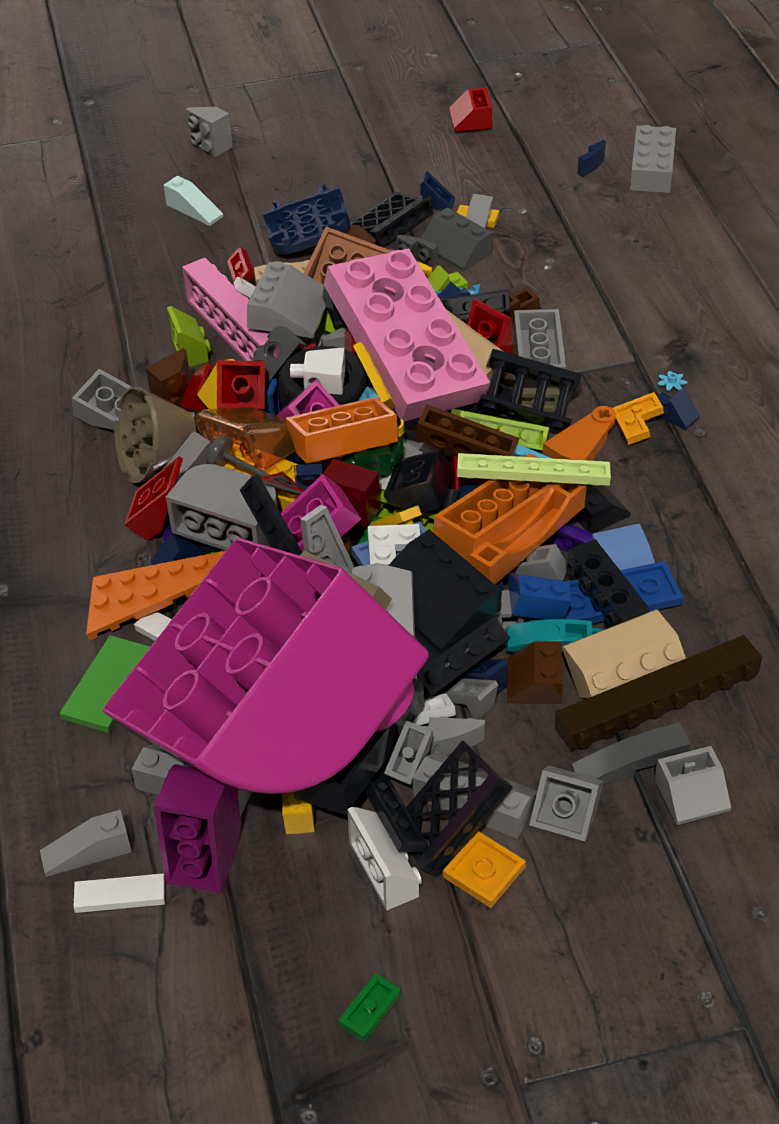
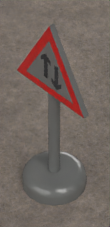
M225 435L217 437L208 450L206 464H215L223 467L229 460L259 475L264 484L297 494L304 492L283 471L270 475L231 455L233 443Z

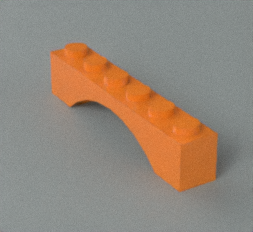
M555 483L550 487L543 501L525 523L513 533L500 540L483 543L470 554V564L494 584L499 582L585 507L586 485Z

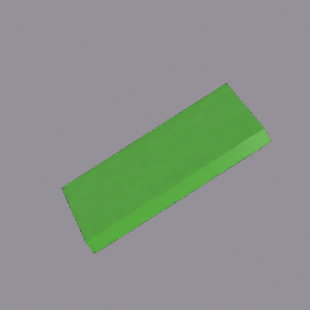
M110 635L61 710V719L110 733L116 721L103 712V708L150 647Z

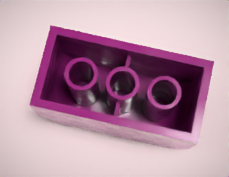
M175 764L169 770L154 803L165 883L222 894L240 841L241 819L238 790L194 767Z

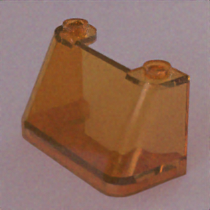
M252 407L203 409L194 415V420L201 436L211 441V444L221 435L229 437L233 445L239 447L242 457L245 459L250 457L254 461V467L262 471L267 470L296 451L285 418Z

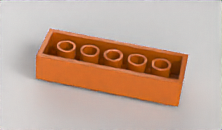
M529 453L528 455L525 456V457L538 458V457L532 455L531 453ZM490 479L434 516L433 533L470 563V554L483 543L500 540L513 533L525 523L538 508L555 482L544 483L538 481Z

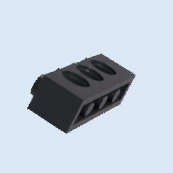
M596 539L568 550V561H566L568 572L579 581L582 591L587 592L591 597L594 607L603 613L609 627L649 612L648 605Z

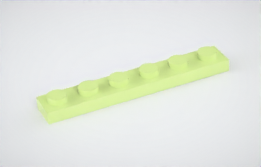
M458 453L457 477L610 486V462Z

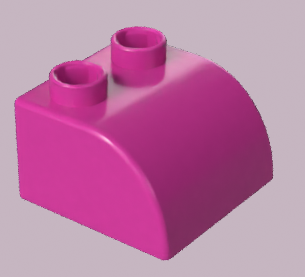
M238 538L231 543L105 704L103 712L122 726L224 784L258 793H289L315 786L337 774L357 756L374 732L387 729L402 717L413 699L415 690L412 680L428 660L429 652L343 568Z

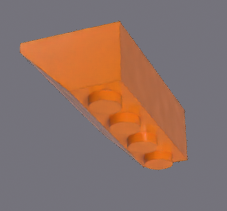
M376 397L286 418V424L296 452L307 464H317L324 459L341 458L345 454L363 452L369 448L383 447L390 443L398 442L397 414Z

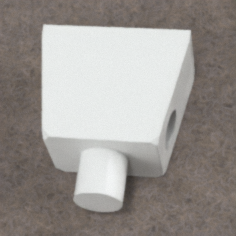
M344 348L306 352L304 364L290 365V377L304 378V389L317 379L329 394L342 395L346 368Z

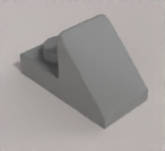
M463 678L446 694L452 703L466 705L472 717L480 719L494 706L498 684L496 680Z

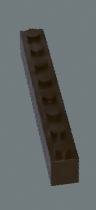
M745 635L739 636L556 711L555 730L571 752L580 748H587L592 743L601 739L611 738L616 733L625 729L635 728L640 723L649 719L659 718L664 713L673 709L683 708L688 703L697 699L707 698L710 694L721 689H728L745 679L750 680L759 674L762 656Z

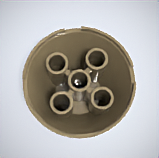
M141 387L126 389L117 408H121L120 418L115 420L114 425L115 449L122 472L129 474V481L132 483H143L160 472L189 435L194 431L196 432L195 413L188 412Z

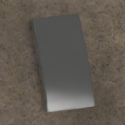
M396 236L397 250L409 248L415 260L418 258L431 266L439 263L438 245L417 237Z

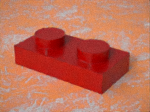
M239 247L227 260L233 281L240 277L250 282L255 274L247 251Z

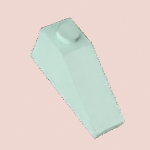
M176 176L164 184L166 204L208 226H211L223 217V213L192 182Z

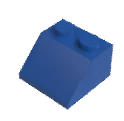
M515 573L508 574L511 615L543 620L564 619L572 602L569 582Z

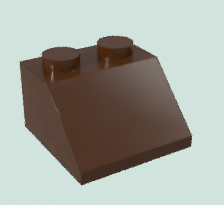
M185 348L146 367L150 392L181 407L190 380L187 351Z
M534 641L507 658V703L562 704L563 671L561 641Z

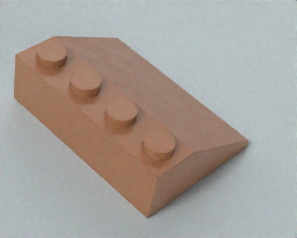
M325 227L304 274L324 285L328 266L392 251Z

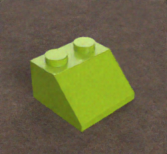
M172 306L167 307L172 342L176 352L182 348L186 349L189 367L209 362L208 353L211 352L208 339L204 340L205 333L203 327H199L196 319Z

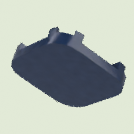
M325 184L318 185L319 193L285 205H281L280 199L272 202L274 206L271 209L263 211V218L268 233L267 237L275 253L290 254L317 245L325 227L342 233L349 229L350 219L340 188L337 185L334 188H326Z

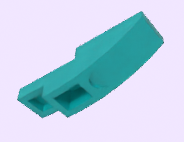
M548 619L517 623L506 628V633L510 637L506 641V651L518 652L534 641H561V645L564 646L605 629L592 628V621L573 619Z

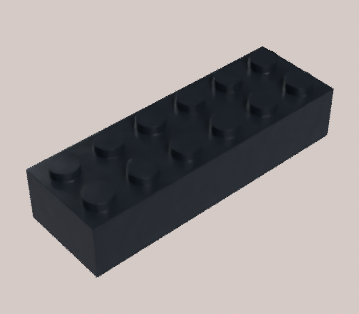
M412 680L415 690L412 702L397 722L387 729L374 732L357 756L337 774L315 786L294 791V798L346 815L348 808L353 806L395 748L406 720L413 723L425 707L423 681Z

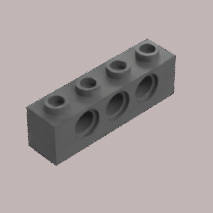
M278 326L273 328L267 336L269 339L264 345L259 346L255 350L254 358L251 360L265 361V396L272 379H277L278 381L279 372L285 362L306 347V344L287 327ZM279 346L280 355L275 358L274 349ZM238 411L242 416H251L254 411Z

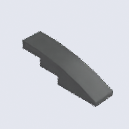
M681 722L635 735L600 749L574 762L571 768L574 773L603 780V784L634 777L635 770L657 765V760L665 756L690 751L691 743Z

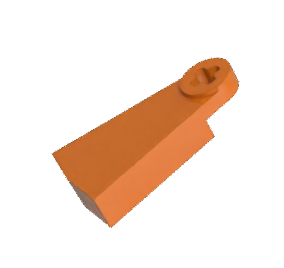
M608 406L596 407L593 412L543 443V455L552 459L592 461L608 440V432L615 424V410Z

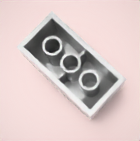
M202 464L186 471L166 496L171 530L174 534L223 550H227L231 543L238 538L271 547L240 492V489L250 479L251 475L215 464ZM264 484L277 506L274 487Z

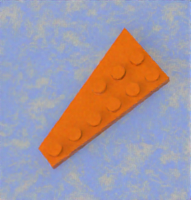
M225 551L93 577L86 631L88 639L91 641L98 638L97 633L109 628L111 631L120 628V623L131 618L138 620L174 604L173 599L182 595H186V597L191 596Z

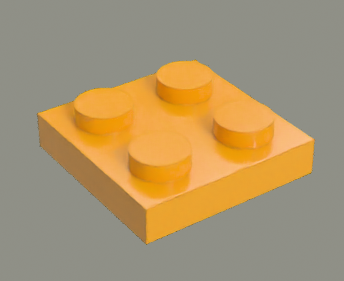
M477 831L443 870V878L489 908H492L526 868V861Z

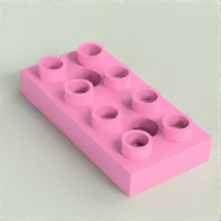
M409 248L363 259H354L327 267L324 287L356 343H363L368 350L396 405L394 410L400 420L408 421L420 418L426 404L446 411L476 403L481 394L486 395L490 381Z

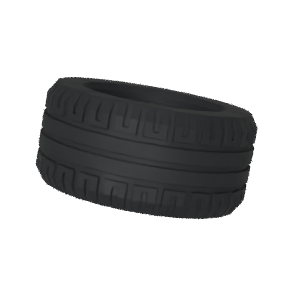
M311 347L294 354L285 362L278 376L282 410L305 390L304 378L290 377V365L304 364L305 354L308 351L338 347ZM345 349L346 368L343 394H330L339 405L359 401L365 388L368 386V375L360 359Z

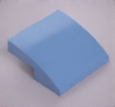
M640 524L592 534V538L598 541L619 570L655 563Z

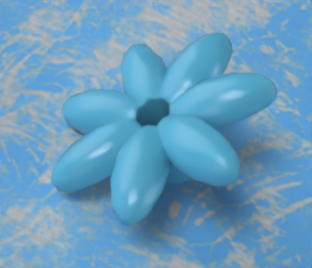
M669 371L668 376L659 375V379L662 381L658 382V385L666 386V391H670L673 387L680 391L682 389L681 386L686 385L687 381L681 380L683 374L677 375Z

